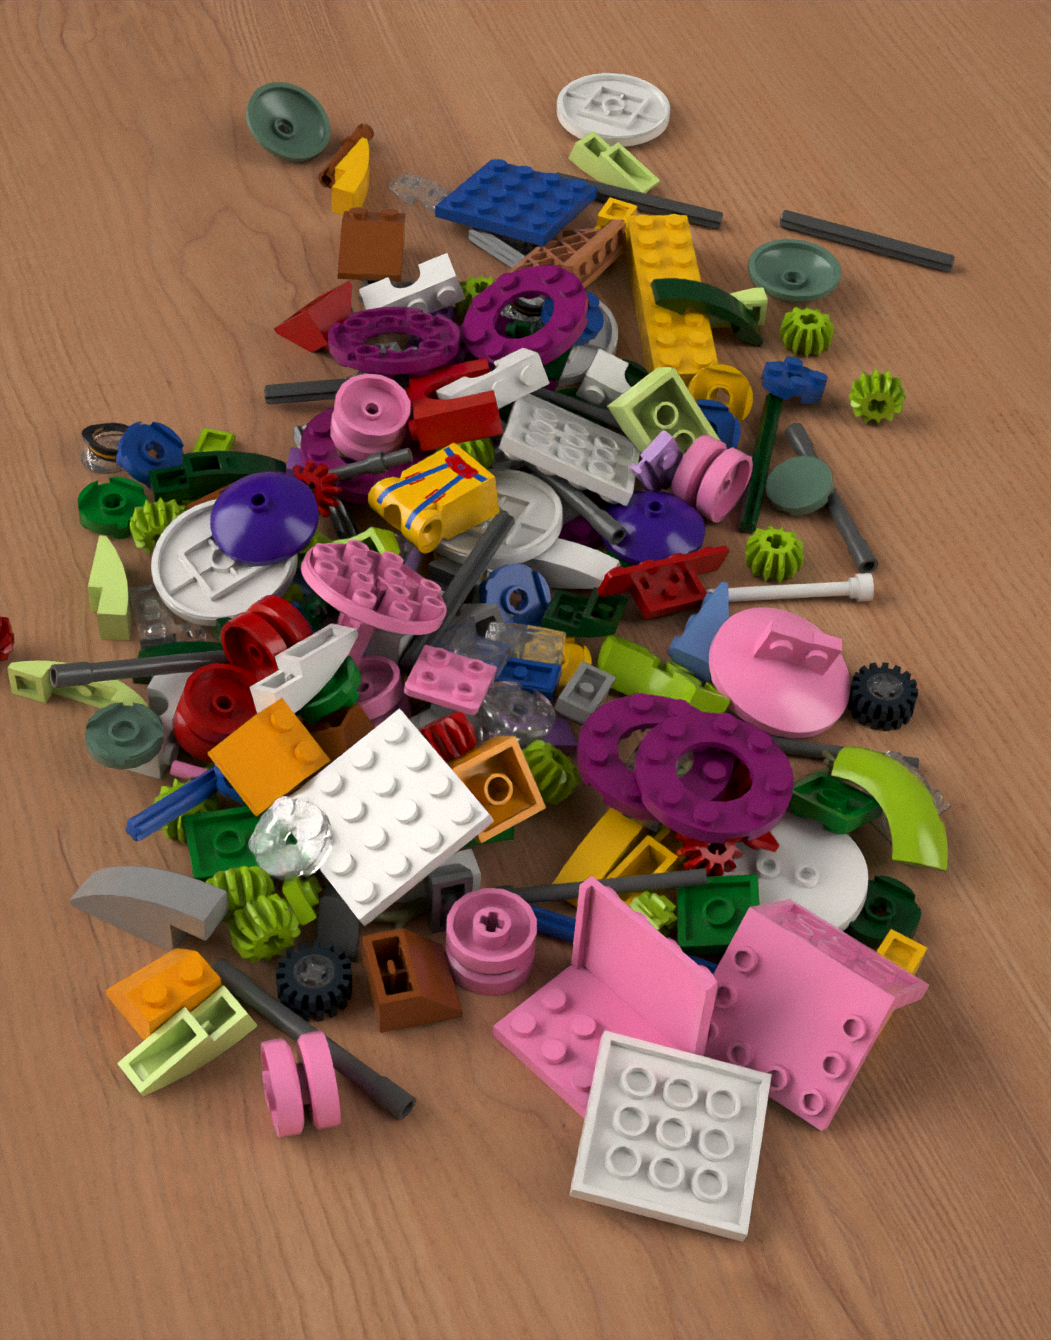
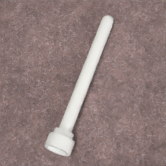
M871 573L855 574V577L848 578V581L736 587L728 588L729 602L849 595L850 599H856L857 602H866L873 600L874 583ZM707 589L706 592L713 593L716 589Z

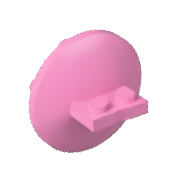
M353 539L349 540L347 544L317 543L307 551L301 565L302 575L308 585L322 599L340 612L337 625L357 629L358 638L348 654L356 665H359L375 628L409 635L429 634L440 628L447 612L445 602L439 594L441 587L403 565L404 560L399 555L389 551L380 554L369 550L366 544Z
M759 607L736 613L723 623L710 646L709 668L712 683L717 691L730 699L728 706L741 719L761 731L775 736L797 739L812 737L826 731L839 719L846 709L851 688L849 671L841 655L842 639L825 634L811 622L785 610Z

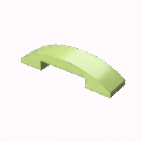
M20 661L12 662L7 667L11 692L46 704L51 695L56 694L98 708H104L110 704L123 702V706H133V703H139L149 708V705L141 696L119 680L54 688L50 680L51 665L64 664L65 662Z

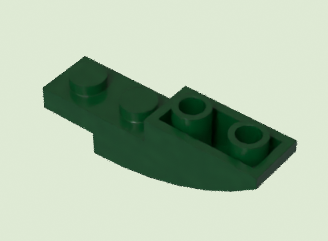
M205 451L181 454L182 465L148 471V477L154 501L158 502L161 497L164 502H169L173 499L176 501L208 495L245 476L255 473H286L287 466L284 461L255 453Z

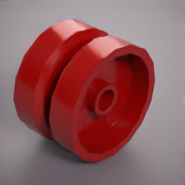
M265 595L252 604L246 612H241L229 620L221 628L220 639L230 664L246 670L258 681H261L279 670L275 659L276 655L309 637L313 632L299 610L286 599L277 595Z
M212 663L194 671L186 681L172 719L173 733L180 746L194 758L214 763L207 753L257 714L250 687L259 681L246 670L231 664Z

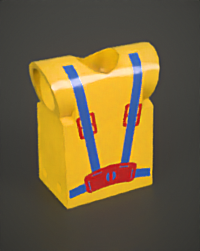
M456 443L450 444L402 471L400 478L390 477L377 482L368 494L370 507L389 524L400 530L402 535L422 553L433 551L441 543L443 537L449 540L493 518L499 513L495 476Z

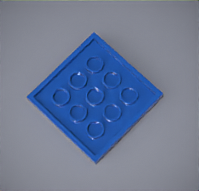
M491 159L435 206V217L544 246L597 198V187L588 185L583 180H569L560 177L556 173H542L533 170L529 166H516L508 164L502 159Z

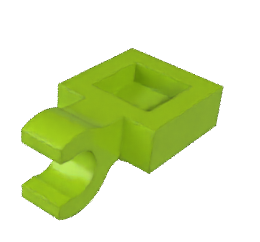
M297 874L283 882L282 892L302 926L317 918L318 909L316 905L320 903L317 894L322 888L315 875L309 876L305 882H302Z

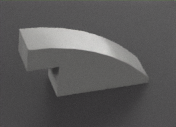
M115 866L94 871L70 899L71 906L169 952L178 948L188 934L206 941L228 913L227 891L179 873L139 866Z

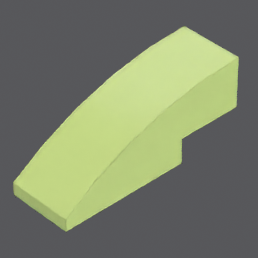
M595 131L577 141L568 158L585 173L604 184L647 193L660 182L651 171L619 142L611 147Z
M99 535L88 583L91 612H97L100 639L130 640L131 611L124 567L108 537Z
M223 985L191 1013L186 1007H183L117 1064L140 1094L145 1096L172 1084L209 1063L239 1042L258 1025Z

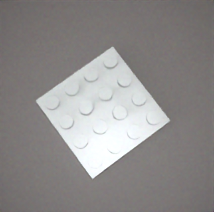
M532 394L514 401L498 449L504 451L505 455L513 460H525L536 465V468L546 475L553 476L556 474L567 479L569 484L577 489H589L598 493L608 503H620L627 506L633 494L635 475L629 466L632 463L637 466L640 451L630 439Z
M400 708L274 809L364 926L494 822L487 810Z
M604 1030L600 1041L569 1196L743 1242L748 1235L772 1074Z

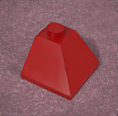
M347 281L320 295L275 327L274 330L278 335L311 353L322 347L325 351H328V332L335 322L343 324L351 313L352 284L350 281Z

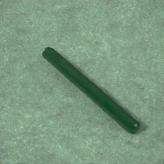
M771 393L767 394L752 457V473L744 493L737 526L740 532H747L749 534L756 531L783 402L782 398Z

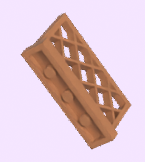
M613 219L603 229L563 228L546 245H538L508 272L512 273L533 266L554 265L573 273L581 281L584 288H586L628 249L624 220Z

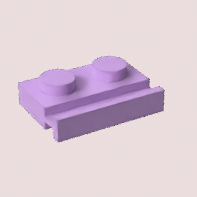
M663 430L640 454L642 460L637 466L634 463L629 466L643 490L660 491L662 488L667 490L672 485L676 469L683 457L675 439Z

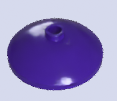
M280 472L255 473L235 481L220 494L211 511L210 529L218 548L232 560L251 566L272 565L293 557L309 543L318 525V506L312 491L296 477Z
M657 490L635 491L627 506L620 503H610L605 509L607 513L626 528V535L616 545H611L604 537H602V540L614 555L630 564L638 565L649 559L657 561L669 558L676 553L688 554L697 552L703 545L705 525L701 515L691 504L674 494Z

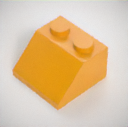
M283 698L253 716L207 753L256 817L304 785L331 761Z
M516 736L493 737L477 745L472 750L466 752V754L446 762L494 820L493 823L474 837L477 843L487 841L546 808Z
M175 948L105 991L107 997L140 1037L145 1040L183 1007H186L191 1013L222 985L221 978L198 951Z

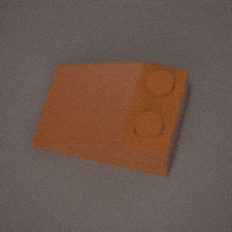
M360 207L344 211L341 227L338 279L380 281L389 277L390 281L401 282L405 250V213H399L395 209L368 212L367 209Z

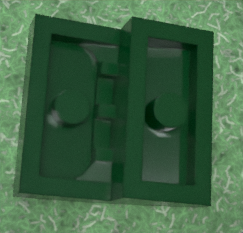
M594 587L591 597L588 599L557 588L543 616L539 630L570 637L591 638L613 635L617 630L629 598L617 594L600 597L597 592L598 588Z

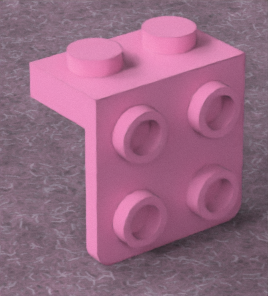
M425 644L405 682L404 693L455 711L475 715L479 709L486 710L497 667L478 659L467 658L448 652L443 648Z

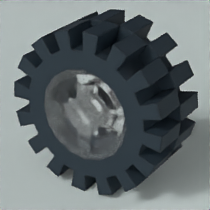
M875 662L870 663L869 669L864 665L859 669V673L855 672L847 704L848 710L852 709L851 715L854 719L860 716L859 723L865 726L869 722L871 723L870 729L876 731L878 725L883 726V731H890L891 725H893L895 730L900 729L902 723L906 725L913 715L918 697L917 682L915 679L910 680L911 674L907 670L901 674V667L897 665L893 669H889V663L882 662L881 668H878Z
M312 940L313 947L307 948L304 941L298 943V952L291 947L286 951L287 958L281 956L278 961L279 967H276L278 999L280 998V1002L289 1007L294 1013L298 1015L299 1012H302V1018L305 1021L309 1022L310 1015H316L317 1022L324 1021V1013L328 1012L330 1018L337 1016V1007L343 1011L347 1007V999H351V962L349 957L345 958V952L341 948L334 952V944L327 942L325 947L321 948L320 940ZM309 981H313L316 985L309 984Z

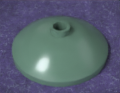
M273 82L258 88L248 101L246 120L249 130L255 140L274 156L293 162L308 161L321 154L328 144L331 134L328 115L320 102L306 90L289 83Z
M780 239L767 242L753 251L749 258L748 273L753 283L758 288L763 287L767 295L782 301L804 303L821 299L832 293L839 285L841 266L833 254L819 245L797 239Z

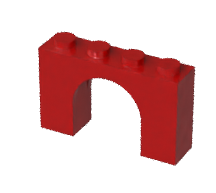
M487 357L432 369L423 376L409 375L410 386L404 387L411 402L408 424L412 441L419 440L422 452L449 446L452 443L459 444L504 434L494 390L439 400L436 390L464 376L475 378L489 373Z

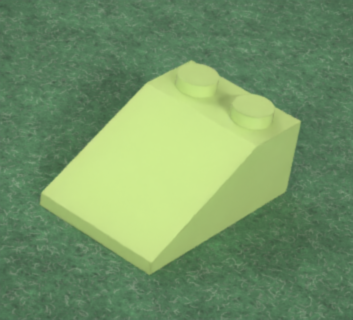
M674 367L656 368L607 406L625 435L641 453L663 430L675 439L683 456L691 444L700 436L708 434L720 440Z

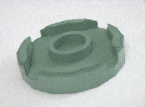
M799 456L780 463L768 475L765 484L767 497L773 508L780 513L782 511L789 512L791 516L806 515L820 509L827 503L828 496L831 491L833 493L835 487L831 469L826 463L815 457Z
M123 702L110 704L99 709L88 720L85 732L87 751L94 761L105 767L119 770L137 768L150 762L160 752L164 742L162 720L154 710L143 704L133 703V706H123Z

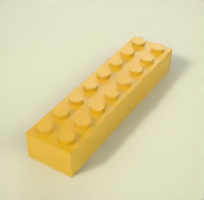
M677 214L627 216L625 231L628 249L625 251L645 369L650 374L658 367H674L688 388L691 379L701 368L718 364L708 313L689 306L681 315L656 305L651 288V283L654 279L677 278L701 282L687 215ZM718 390L710 395V398L715 401L717 400Z

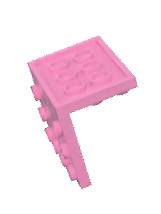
M590 876L579 886L571 965L493 1026V1036L585 1119L600 1041L604 1030L704 1056L718 981L708 968L698 965L687 956L673 939L666 938L657 931L642 913L635 912L620 900L617 893L611 887L604 886L593 876Z
M791 899L752 906L746 912L713 974L714 978L718 981L704 1054L711 1059L772 1074L768 1096L817 1129L823 1131L828 1128L891 1012L921 1000L929 984Z

